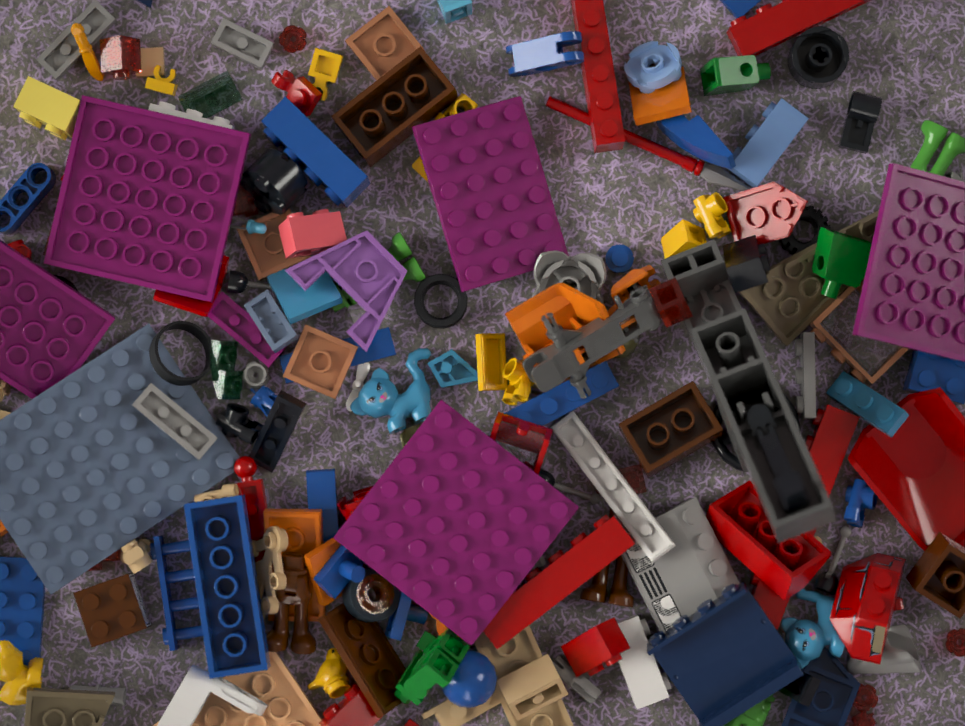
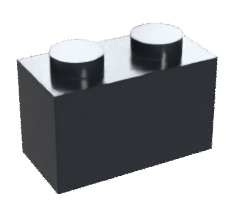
M755 235L723 245L725 266L735 293L768 283L767 271L771 270L768 253L764 243L758 244Z

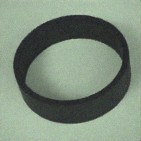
M175 321L167 324L154 336L150 344L149 356L154 370L162 379L174 385L187 386L196 383L210 371L214 363L215 350L211 338L201 327L188 321ZM173 329L184 330L194 335L202 343L206 355V364L200 375L191 378L180 377L170 372L164 366L158 353V342L162 333Z

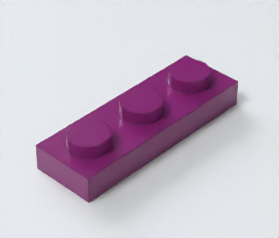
M224 292L217 296L208 317L270 368L288 346L275 354L249 313Z

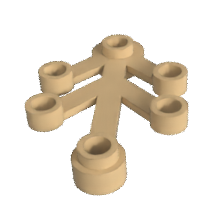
M278 526L268 527L262 539L252 540L254 557H257L259 552L265 550L263 560L255 562L260 597L262 598L264 588L266 592V597L261 601L264 619L265 614H276L278 612L279 602L276 598L275 590H283L287 585L281 552L285 551L288 547V535L283 528Z

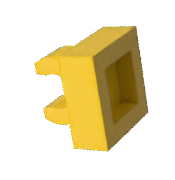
M156 65L153 71L156 79L147 77L145 88L175 96L178 85L171 82L176 78V70L171 69L170 75L167 78H162L160 76L161 66Z

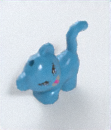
M418 348L409 353L405 365L412 374L414 381L402 394H398L387 372L377 368L372 373L371 379L360 390L358 398L350 405L352 412L356 415H368L373 418L389 415L391 418L388 419L387 428L391 435L406 429L405 420L412 417L415 424L424 422L432 412L429 404L431 389L426 382L424 372L419 368L417 362L421 359H428L431 356V351L428 348Z
M803 588L795 595L798 599L816 603L818 622L787 617L782 619L781 623L782 629L785 632V642L802 665V668L807 666L811 660L820 657L826 645H829L831 655L841 658L845 647L830 622L835 598L825 596L817 591H807Z

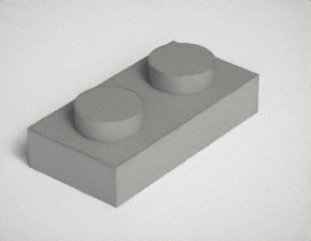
M223 18L211 41L213 46L263 70L275 46L273 42Z

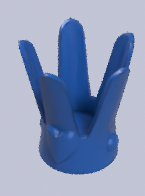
M264 385L257 392L251 388L250 391L255 395L250 403L254 407L259 408L267 417L277 395Z

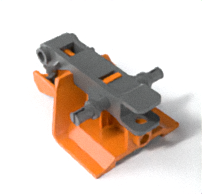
M651 265L640 269H632L615 283L610 292L615 304L608 311L603 303L565 283H557L505 313L526 353L522 356L524 360L523 368L528 378L533 383H536L540 391L547 392L569 380L571 385L576 387L580 398H587L586 394L590 396L592 393L586 383L587 377L585 375L589 368L623 354L626 351L623 344L632 339L635 343H638V335L645 331H653L661 325V316L654 301L659 299V294L656 291L662 285L656 278L648 282L649 277L656 273L655 269Z

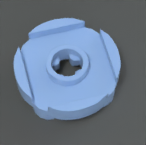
M658 41L641 44L630 52V59L624 64L625 73L630 84L639 88L645 94L652 93L655 89L662 88L671 82L679 80L682 75V61L679 51L671 43H667V46L659 45ZM653 63L656 65L655 67H649Z

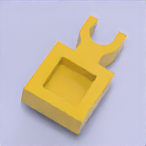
M315 48L308 75L316 77L313 85L322 89L323 95L321 100L326 101L328 96L327 83L328 81L332 83L337 82L344 56Z

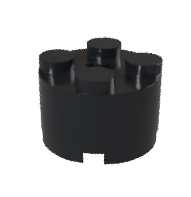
M823 26L813 27L804 31L794 42L788 54L790 74L799 85L810 89H822L833 84L844 72L849 61V48L845 39L830 28ZM815 53H817L818 57H823L821 63L813 59Z
M267 149L243 173L240 185L255 199L254 205L258 210L263 213L270 211L282 215L307 191L305 186L308 182L300 167L292 159L286 162L280 157L283 153L276 149Z

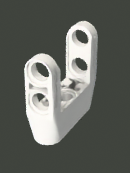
M192 665L157 726H192L211 692L246 713H254L259 716L263 715L268 705L222 677L210 679L209 671Z

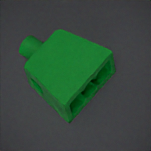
M755 55L713 58L700 68L704 96L750 90L759 84L760 80L770 79V65L768 62L757 64Z
M824 227L820 228L812 272L825 279L821 290L822 295L837 299L842 284L855 288L860 286L866 273L871 242Z

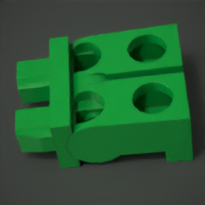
M448 628L426 646L424 651L419 650L415 653L397 683L394 695L404 704L412 701L414 704L419 705L428 694L430 688L436 683L442 688L450 683L470 646Z

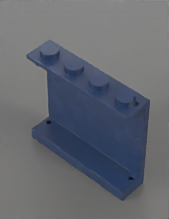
M744 582L739 585H729L721 592L722 596L714 601L712 599L706 600L697 607V612L689 617L687 615L681 616L673 623L674 627L665 633L662 630L658 631L650 637L647 644L648 655L653 654L699 719V726H723L804 675L802 665Z

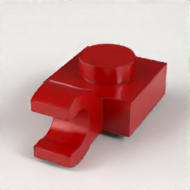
M285 70L282 75L276 72L271 80L277 88L288 92L286 97L306 117L311 115L323 95L304 76L295 78L288 70Z

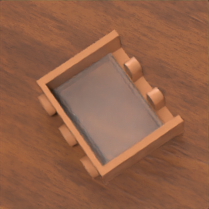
M863 278L860 286L857 288L848 286L809 325L813 328L810 332H815V339L821 344L826 342L833 349L830 352L831 355L840 364L846 362L852 368L850 372L852 377L862 383L865 382L867 385H872L908 348L852 335L863 287Z

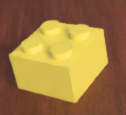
M28 76L13 107L20 112L19 117L25 120L26 123L39 129L43 124L46 126L45 130L49 131L50 134L66 141L67 137L72 138L81 100Z

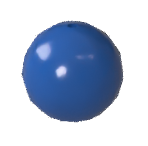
M468 650L450 683L442 688V691L450 702L459 707L472 708L482 705L495 691L497 682L495 667L485 655L478 651Z

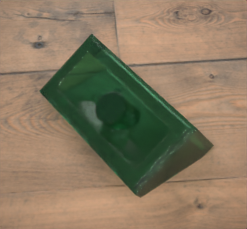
M228 70L178 96L185 112L187 109L196 110L203 113V118H209L243 100Z

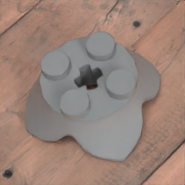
M556 250L547 251L539 255L534 267L536 290L532 297L554 284L566 282L568 285L574 283L576 286L574 289L604 304L601 294V288L606 279V268L603 258L591 253H579L575 256H568Z

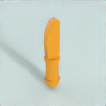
M74 23L71 27V34L74 35L85 67L93 78L97 81H102L104 74L92 49V45L86 37L85 29L81 24Z

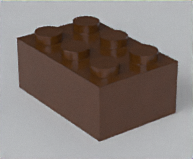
M694 381L619 423L621 434L648 478L723 435V428Z

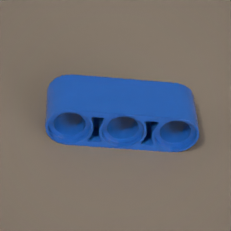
M43 163L32 164L0 200V217L3 214L10 215L9 225L0 228V233L5 235L14 233L56 183V176L51 168ZM39 171H46V181L42 184H36V174ZM27 192L29 195L28 202L23 206H18V195Z

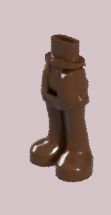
M611 507L609 511V518H611L613 515H616L614 511L611 509ZM621 555L616 558L608 604L633 608L634 597L627 590L628 568ZM610 564L594 575L591 585L582 589L580 599L600 603L606 602Z
M286 552L282 554L284 574L287 578V585L283 590H275L276 598L279 602V610L275 614L273 628L266 633L268 651L280 652L288 648L290 639L289 604L294 605V630L291 650L296 654L307 655L315 652L317 645L316 639L310 632L308 625V604L312 597L307 576L308 568L305 565L304 554Z

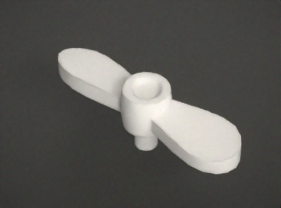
M369 362L360 364L357 367L356 380L352 383L353 390L346 402V408L349 412H352L350 405L358 398L359 392L364 386L363 382L370 370Z

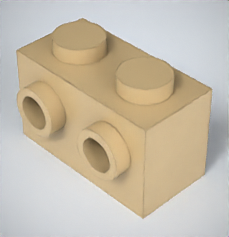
M548 654L497 680L505 700L517 721L568 695Z

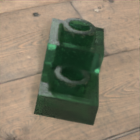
M211 340V374L218 399H240L243 387V371L235 370L237 341Z

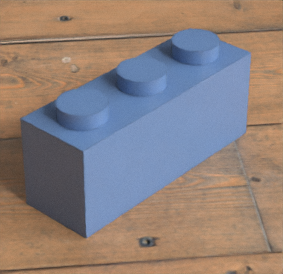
M782 98L777 105L771 102L763 112L762 116L766 118L760 127L754 124L745 136L749 142L743 150L737 147L732 153L736 166L728 170L752 188L757 187L809 119Z

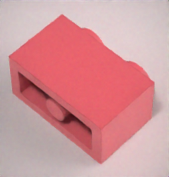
M321 209L313 212L312 215L296 212L287 215V219L278 226L286 259L317 255L347 240L340 211L329 212V209Z

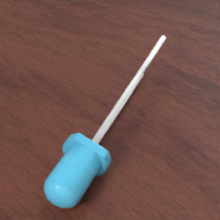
M232 217V219L247 223L246 228L230 225L232 228L247 230L249 234H264L267 230V226L263 223H258L251 219L246 221L241 218Z

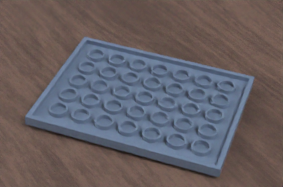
M149 323L0 420V520L51 595L182 508L184 504L194 500L195 495L206 492L235 472L234 463L239 456L219 426L216 425L215 420L192 386L171 384L162 379L154 370L150 361L149 349L156 333ZM159 339L158 353L164 366L173 374L185 377ZM150 383L218 437L200 460L196 459L132 406Z

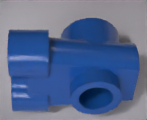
M855 479L853 486L848 485L846 489L845 501L849 503L846 506L844 520L847 521V524L862 528L865 508L874 510L877 505L878 496L862 479Z

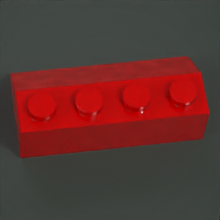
M750 480L709 506L706 518L718 541L784 601L802 590L832 554L830 550L809 532L778 543L754 484Z

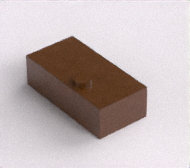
M420 46L331 117L369 167H372L414 134L413 126L432 120L439 112H442L458 98L455 87Z

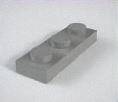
M94 0L36 60L59 81L82 57L74 35L71 34L72 25L74 23L81 24L85 29L84 32L89 43L93 46L117 20L97 0Z
M803 332L800 334V339H795V356H800V367L795 369V382L800 384L801 396H796L795 405L797 413H801V419L816 418L815 332Z
M152 383L148 385L132 404L133 407L198 460L203 457L218 439V437Z

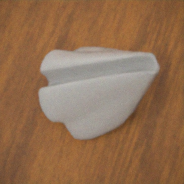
M904 624L890 626L881 664L850 658L847 662L848 671L852 674L922 672L917 647L912 640L908 627Z

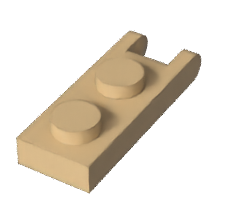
M496 691L484 704L472 708L459 707L447 699L421 715L424 719H427L434 714L440 726H461L500 704V700Z

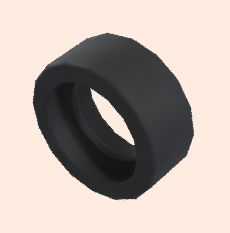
M448 274L428 276L419 284L415 291L414 306L417 315L425 324L433 328L445 329L454 326L463 318L467 310L468 297L466 291L461 292L458 279ZM439 284L451 287L458 298L455 311L450 316L444 318L430 315L424 305V297L427 291Z

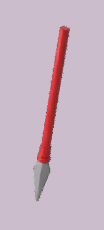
M552 96L548 98L546 107L590 126L588 112ZM623 128L625 142L682 166L681 168L691 173L694 172L695 176L700 175L710 184L741 191L751 189L717 165L706 164L703 160L697 161L698 159L688 155L685 156Z

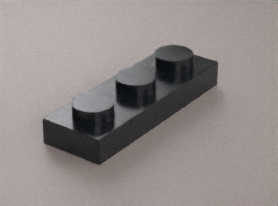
M282 390L279 392L249 457L254 459L256 465L273 473L307 403Z

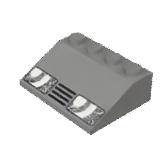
M696 497L682 501L654 516L676 545L654 563L651 562L637 542L621 554L659 631L662 630L664 633L674 627L673 623L681 616L687 615L689 617L697 612V607L706 600L712 599L714 601L722 596L721 592L729 585L740 584Z

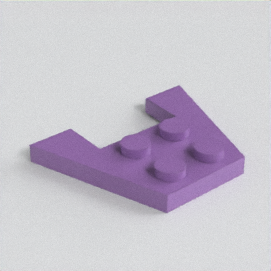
M366 230L285 269V272L304 291L327 272L366 311L346 333L367 352L407 270Z

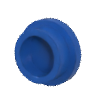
M621 244L614 245L607 251L605 262L611 271L624 273L633 265L634 256L627 246Z

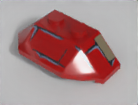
M876 553L843 567L830 615V622L847 648L851 658L881 664L906 559Z

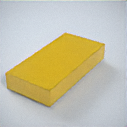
M505 333L475 334L478 391L505 390L508 387L507 379L503 377V369L506 365Z

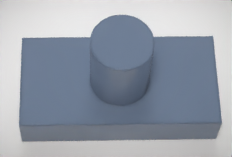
M268 289L244 304V307L275 354L299 338Z

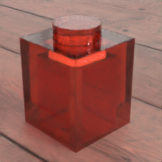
M123 35L100 39L101 73L113 75L115 80L130 79L131 74L142 73L140 39Z
M676 277L649 289L666 328L693 317Z

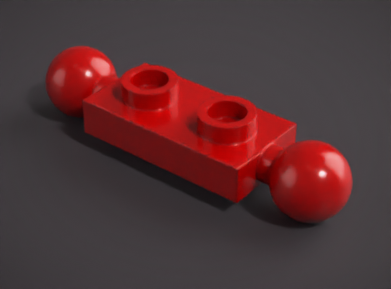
M242 456L234 463V471L242 479L241 483L236 484L239 487V495L245 494L251 538L257 541L263 538V511L265 508H268L263 479L253 480V475L257 469L254 459L249 456ZM265 550L259 552L257 557H254L255 562L263 560Z

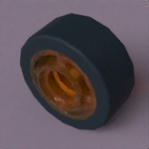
M371 567L364 568V579L359 583L350 580L343 589V603L348 613L357 620L363 622L385 620L397 609L401 596L400 590ZM370 587L374 589L376 595L373 602L369 600L367 594Z

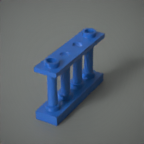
M163 535L153 537L154 542L150 543L152 560L157 559L166 628L162 629L163 641L165 645H169L170 651L179 649L178 640L203 637L202 625L176 629L174 612L199 608L197 597L172 601L170 583L195 580L193 568L168 572L166 555L189 552L190 544L189 540L164 544Z

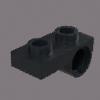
M856 91L851 93L839 143L840 148L864 154L868 153L874 125L881 109L882 98Z

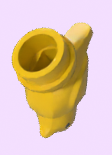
M335 647L328 650L326 660L320 666L315 680L307 685L309 690L324 687L325 693L332 699L343 696L344 692L350 688L349 678L346 676L348 668Z

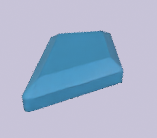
M452 349L427 363L441 388L478 381L477 371Z

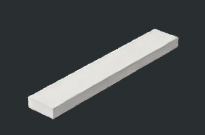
M574 411L550 427L652 563L676 546Z

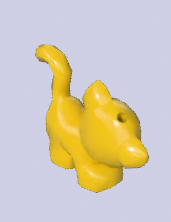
M7 640L0 641V681L6 682L0 690V701L8 705L18 706L26 704L27 687L42 688L41 673L44 659L35 657L29 661L28 666L24 665L23 653Z

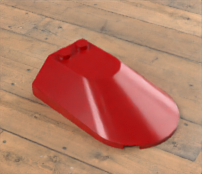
M941 387L909 394L896 404L904 409L909 416L892 438L869 424L862 430L847 459L922 550L926 551L939 532L965 548V417Z

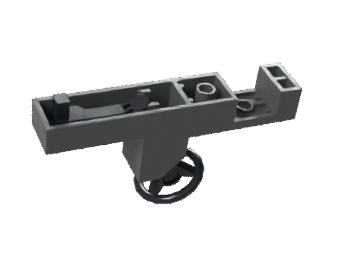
M715 239L661 260L667 284L718 404L713 409V414L720 425L723 419L727 429V433L712 441V445L721 459L736 470L749 473L778 543L836 521L833 505L800 433L801 427L797 410L789 398L783 394L747 311L740 306L729 281L725 262ZM727 445H733L737 456L729 451Z

